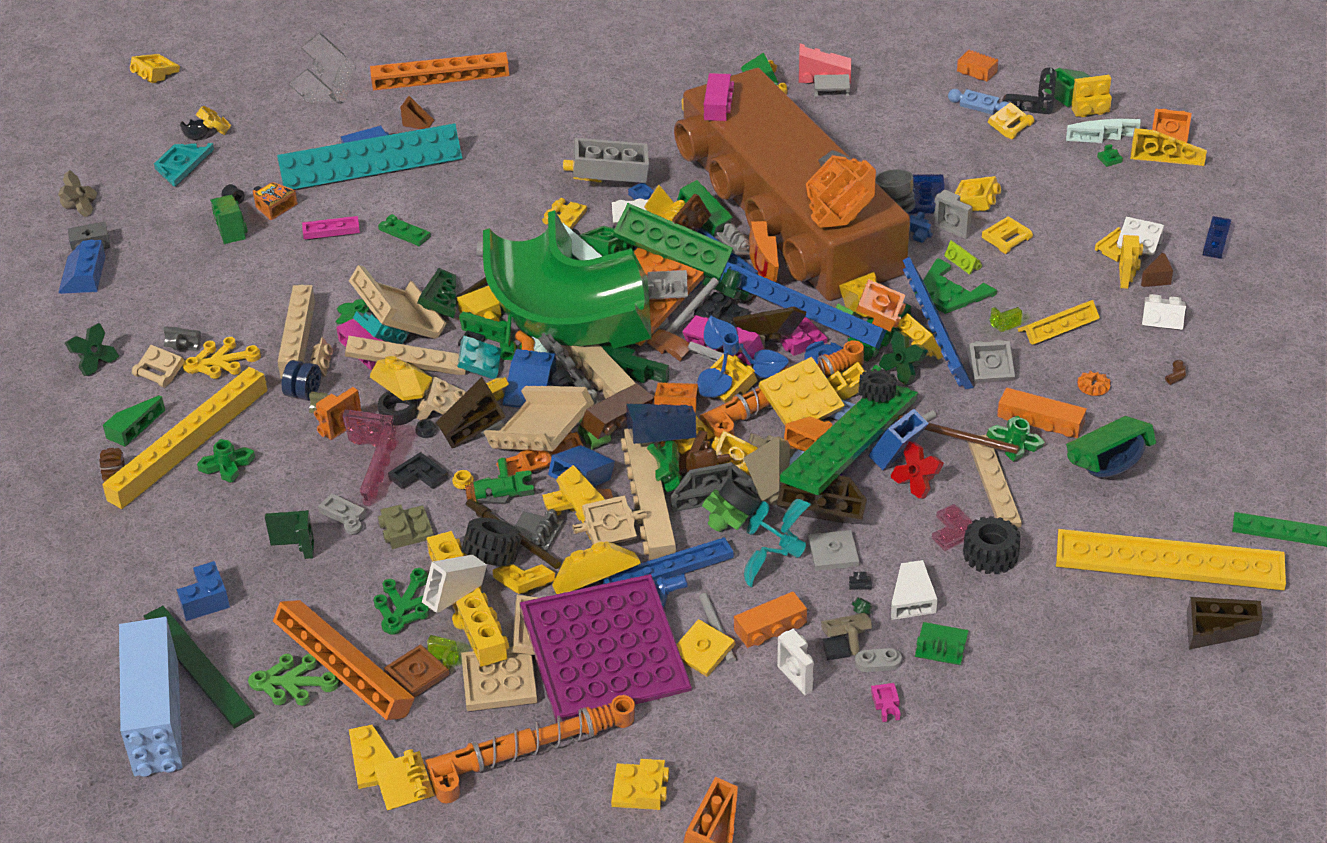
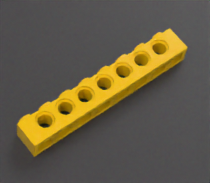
M452 531L426 538L428 553L432 562L467 556L465 552H462L459 538L455 539ZM481 586L452 604L480 667L506 660V650L509 649L507 637L501 635V625L499 621L495 622L493 608L488 607V599L485 592L481 593Z

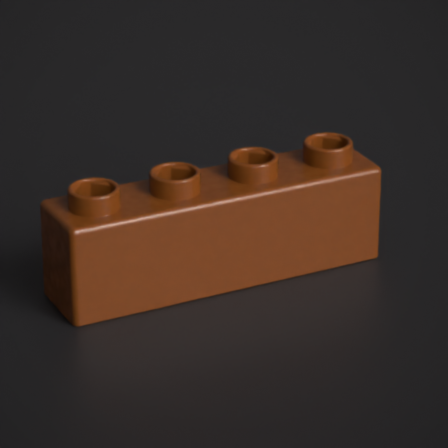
M754 68L731 76V81H734V93L731 113H727L726 121L704 120V100L707 84L688 89L684 92V119L678 120L674 125L675 141L680 154L688 162L697 160L707 170L717 195L723 200L732 198L745 211L749 227L751 222H767L768 236H776V245L783 253L789 272L797 281L803 282L808 280L826 300L833 301L842 297L839 285L875 272L878 284L905 275L903 269L906 267L903 260L908 258L910 217L876 182L875 196L871 199L869 205L864 207L857 214V217L847 225L820 228L811 219L813 212L809 207L811 200L807 195L806 183L821 168L818 160L832 150L846 156L848 155L760 68Z

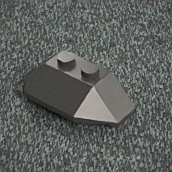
M732 462L689 470L671 495L672 512L702 507V504L714 489L720 491L729 478L744 485L754 494H756V487L752 477Z

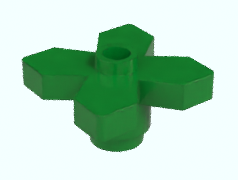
M1019 416L1009 419L1006 425L1007 428L995 425L990 427L986 434L988 438L1020 446L1018 454L1005 451V455L1011 461L1021 459L1024 449L1035 452L1041 449L1045 443L1037 434L1029 433V422Z
M220 439L213 446L214 455L203 457L197 463L198 471L205 474L220 471L221 479L232 483L239 476L237 466L249 465L255 459L254 450L246 447L235 450L230 441Z

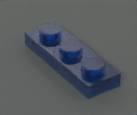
M1212 216L1203 248V256L1222 259L1232 219Z

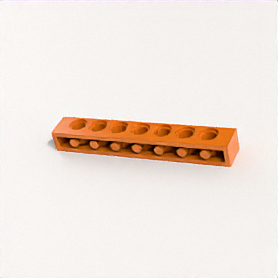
M506 52L376 65L370 66L374 91L509 76V67Z

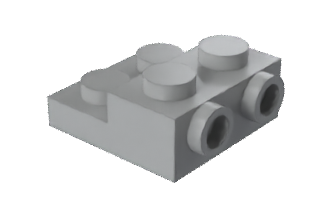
M944 189L935 198L934 226L967 239L970 236L972 206L960 202L959 195Z
M994 340L993 342L975 341L969 343L967 352L969 366L972 369L973 383L1013 381L1015 379L1010 341Z

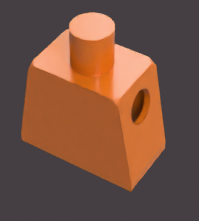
M810 416L786 423L784 439L789 442L790 446L805 452L833 424L830 421L823 422Z

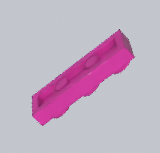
M358 216L302 222L304 240L360 233Z

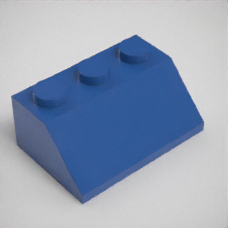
M102 240L82 241L67 257L59 294L98 291L106 257Z

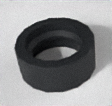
M387 391L378 400L379 416L386 424L404 425L413 421L417 416L416 399L403 401L390 391ZM396 403L409 405L407 408L399 411L387 409Z
M731 478L726 481L719 491V494L727 502L750 516L754 514L762 502L751 490Z

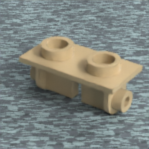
M323 337L320 340V344L313 347L312 361L310 363L317 364L322 375L326 376L327 370L330 367L329 362L333 349Z

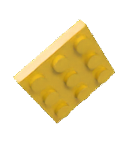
M812 357L759 382L761 391L784 425L809 416L822 420L843 410L845 406Z

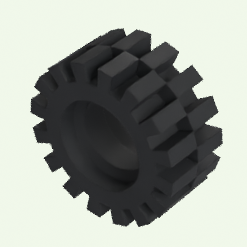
M877 369L864 371L859 377V395L864 399L868 398V401H872V399L875 402H878V400L885 402L886 399L889 401L896 395L897 378L893 373L890 374V371L884 372L883 369H880V371H877Z

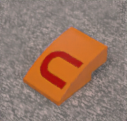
M766 221L751 222L749 255L754 269L758 271V275L777 282L779 265L776 236H768Z

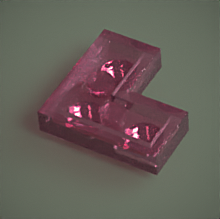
M955 504L937 511L936 517L946 527L933 532L932 539L944 551L963 543L965 530H967L969 524H972V521Z

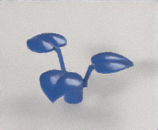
M710 316L704 328V342L711 349H719L723 346V365L721 372L715 368H709L701 372L697 381L699 392L705 397H718L725 394L731 388L732 378L724 374L728 355L737 354L739 350L743 352L751 364H754L755 374L762 378H769L781 372L788 365L789 360L782 354L772 350L757 351L754 354L753 360L744 349L743 344H739L736 328L728 322Z

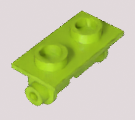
M950 240L944 255L947 259L969 275L974 269L979 270L982 267L979 259Z

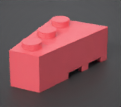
M800 44L799 83H814V75L849 74V81L851 83V58L834 53H824L820 49H811L805 47L804 44Z

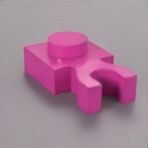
M895 684L871 686V695L876 710L882 709V722H887V714H893L895 720H900L901 714L898 708L900 700Z

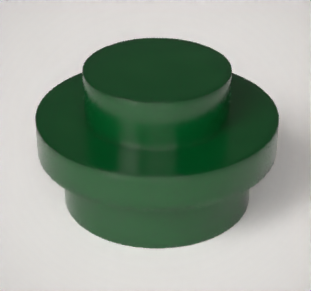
M857 597L851 603L854 606L853 611L858 614L865 613L871 615L873 612L871 610L873 605L860 597Z

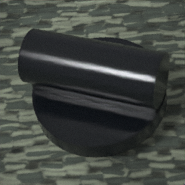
M853 572V576H849V590H872L871 576H867V572Z

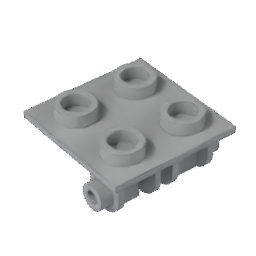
M725 224L723 233H716L724 244L733 247V254L738 256L749 255V237L747 234H742L733 224Z
M687 270L648 272L649 299L688 297Z

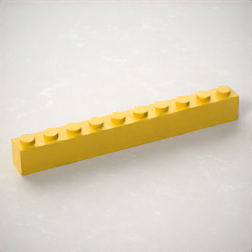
M251 367L244 370L105 481L102 485L106 500L120 509L127 506L268 390L265 375Z

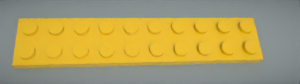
M1058 529L1056 567L1285 590V555L1281 551Z

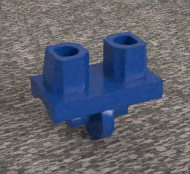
M919 212L917 216H910L909 233H914L913 240L923 243L927 237L931 238L933 236L931 224H929V220L924 219L925 214Z

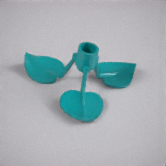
M796 499L791 503L783 517L784 523L781 526V532L787 533L783 535L763 521L769 511V504L765 501L761 502L756 513L748 523L747 533L750 535L754 534L759 525H762L781 538L779 542L781 549L762 547L760 551L756 550L751 555L744 568V578L748 586L753 587V580L765 561L767 552L779 553L785 556L789 553L796 558L802 555L806 543L798 539L789 529L797 518L811 505L810 503L801 499Z

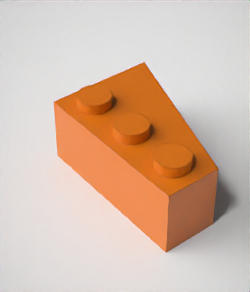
M718 777L714 778L685 833L683 843H732L738 786Z

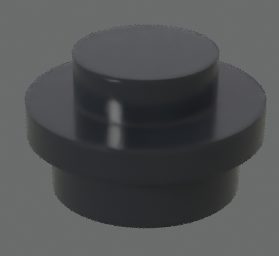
M422 419L417 423L415 431L419 437L427 438L436 433V426L431 420Z

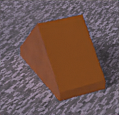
M410 96L400 106L402 124L405 127L425 129L429 128L434 121Z

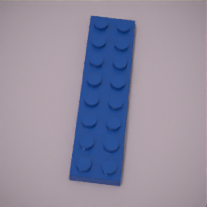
M911 258L904 259L903 262L906 268L903 271L907 279L911 278L909 284L913 292H918L915 297L920 306L924 305L921 310L926 319L930 318L928 325L932 333L936 332L934 338L938 346H943L941 353L944 359L948 361L947 366L952 375H955L954 378L959 387L963 385L965 390L974 388L923 279Z

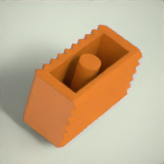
M970 49L958 59L957 72L986 82L997 73L998 59L980 54L979 52L977 53L976 51L974 52L973 50L971 51Z

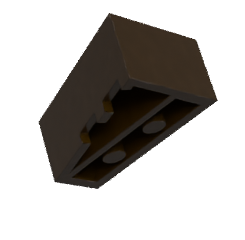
M481 377L436 423L453 449L503 420L506 416L492 391Z
M1190 597L1187 608L1189 650L1257 636L1263 621L1261 601Z

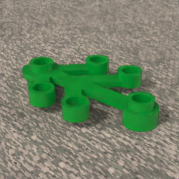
M415 568L410 574L411 582L402 599L396 590L395 580L386 579L383 581V591L389 595L396 607L394 613L392 614L387 607L388 602L385 595H377L373 601L375 608L380 611L384 618L381 626L382 630L387 634H398L405 624L418 619H425L429 616V607L422 603L423 596L412 599L418 587L424 586L427 583L428 574L424 569ZM415 608V612L404 615L406 611Z

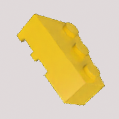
M875 272L839 285L845 306L866 318L871 317L856 311L868 279L878 283Z

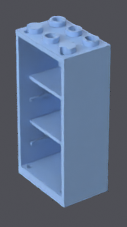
M167 617L119 624L120 731L133 775L145 777L151 773L163 771L169 773L176 769H181L183 766L179 667Z

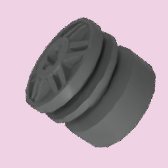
M893 169L883 171L875 176V182L906 213L915 208L914 180L911 172Z

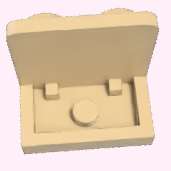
M434 377L417 405L416 409L419 410L417 419H427L432 410L444 414L466 392L444 380Z

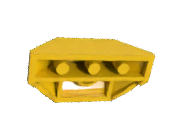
M387 356L383 360H378L370 373L371 379L403 401L422 398L424 392L432 383L431 376L396 356Z
M608 541L597 542L589 549L574 551L571 553V556L566 557L552 587L556 594L570 592L639 565L641 562L635 552Z

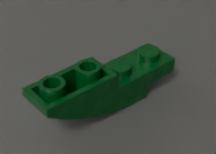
M607 342L599 344L632 380L643 384L647 379L661 383L668 382L669 365L637 357L633 349L626 347L613 348L611 343Z

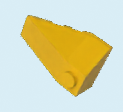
M1135 128L1130 159L1204 166L1207 150L1154 130Z

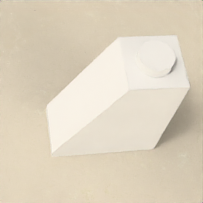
M474 555L432 562L422 603L436 613L441 612L482 585L487 564Z
M923 560L901 563L892 599L891 619L936 613L937 597Z

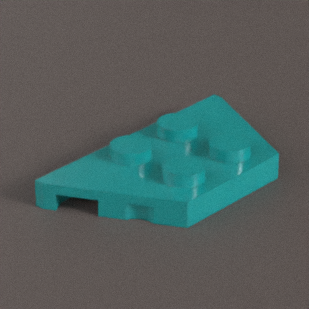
M197 143L187 145L174 144L154 163L155 170L172 186L176 187L214 150L213 143H208L206 147H197Z

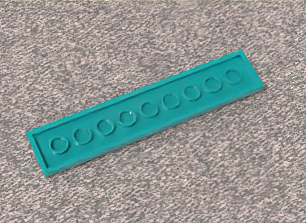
M456 123L279 154L277 159L283 186L290 189H299L462 159Z

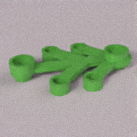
M283 654L279 658L278 664L267 671H256L248 679L249 686L252 689L264 691L272 698V702L275 705L284 704L286 702V694L284 690L275 689L272 685H281L295 699L296 704L301 706L306 705L310 698L308 691L300 690L296 686H321V689L325 692H333L339 687L338 678L331 672L324 673L322 677L300 676L317 666V661L311 654L305 655L300 665L283 676H276L283 670L291 669L294 666L293 656L291 654Z

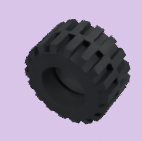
M984 516L980 517V520H973L972 524L967 526L964 536L963 555L965 561H969L971 568L976 566V571L978 572L985 570V574H990V571H994V574H999L1000 570L1005 573L1008 571V567L1012 569L1015 563L1017 564L1021 534L1020 531H1017L1018 528L1012 525V522L1009 520L1005 521L1001 517L994 518V516H989V518H986Z
M475 518L468 523L462 550L466 555H474L485 564L507 566L516 561L522 534L514 526L504 521L493 518Z

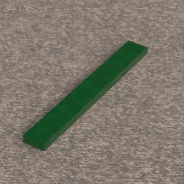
M163 605L143 615L144 620L167 617L178 662L234 729L255 718L253 711Z

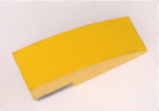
M857 362L842 374L839 371L835 372L827 380L839 398L846 400L859 393V377L865 369Z

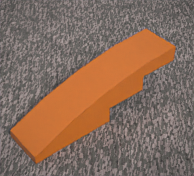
M575 432L567 435L553 451L525 450L516 456L506 458L509 476L516 475V472L530 470L532 473L549 467L552 455L580 445L583 446L578 433Z

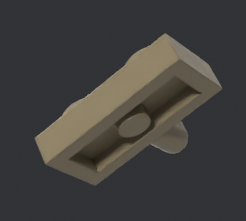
M865 613L821 621V627L827 637L843 636V634L848 633L851 655H856L860 652L858 633H863L865 629L872 628V623Z

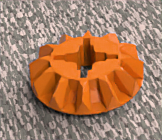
M1089 371V373H1082L1081 377H1078L1077 385L1083 393L1099 396L1110 390V379L1106 377V374L1101 375L1099 371L1097 373Z

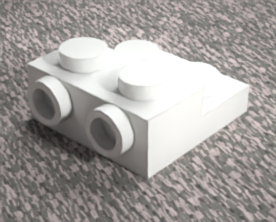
M791 629L778 636L777 666L804 695H807L813 690L814 661L807 654L808 644L806 639L794 629Z

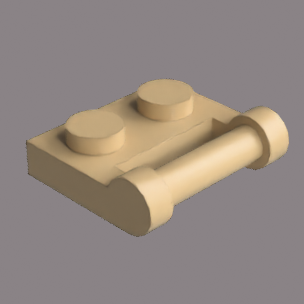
M150 345L140 362L133 366L132 375L144 377L165 388L172 382L185 360L181 356ZM150 367L165 373V375L160 376L146 369Z

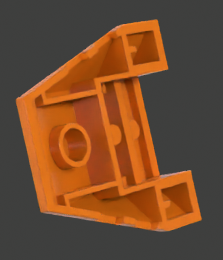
M832 155L806 183L807 195L811 200L809 207L813 212L811 219L820 228L843 226L853 221L857 214L869 205L871 199L875 196L876 169L866 160L860 162L854 158L848 160L846 157Z

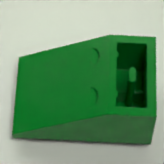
M1064 68L1055 69L1057 78L1054 98L1067 107L1072 106L1075 79L1091 76L1083 71ZM1046 75V82L1049 83L1050 75ZM1044 89L1046 93H1051V90Z

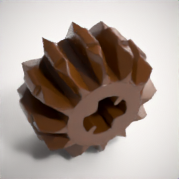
M107 448L101 451L99 467L102 479L105 482L125 466V461L120 448Z

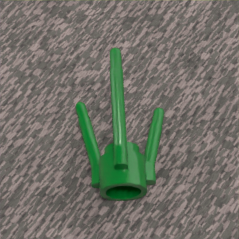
M508 315L505 343H500V357L503 360H512L516 349L522 350V343L518 348L516 343L510 340L511 315Z

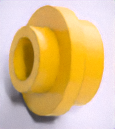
M460 470L454 474L452 482L454 487L458 489H467L473 485L474 478L469 471Z

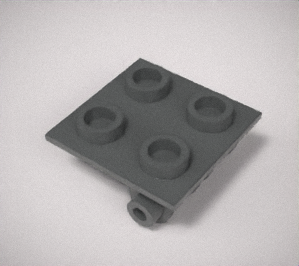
M553 509L546 511L544 516L523 511L514 527L523 536L547 552L563 521L557 520V513Z

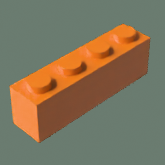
M1006 387L998 404L997 417L1008 421L1015 416H1019L1027 420L1030 426L1060 433L1067 437L1078 438L1085 423L1087 408Z

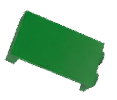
M1123 416L1067 443V457L1074 465L1099 472L1097 455L1138 435L1143 437L1146 446L1150 447L1156 444L1153 424Z

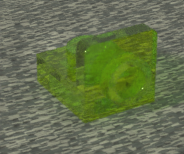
M996 307L991 308V316L989 318L990 324L1000 332L1021 326L1022 310L1016 307L1001 313Z
M430 635L427 640L428 651L438 660L443 659V665L450 670L452 664L456 665L459 659L456 641Z

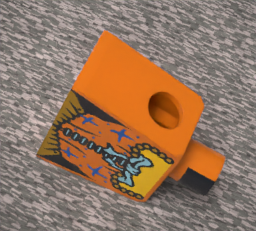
M275 182L263 188L256 186L253 189L255 207L270 220L275 219L298 204L295 190Z

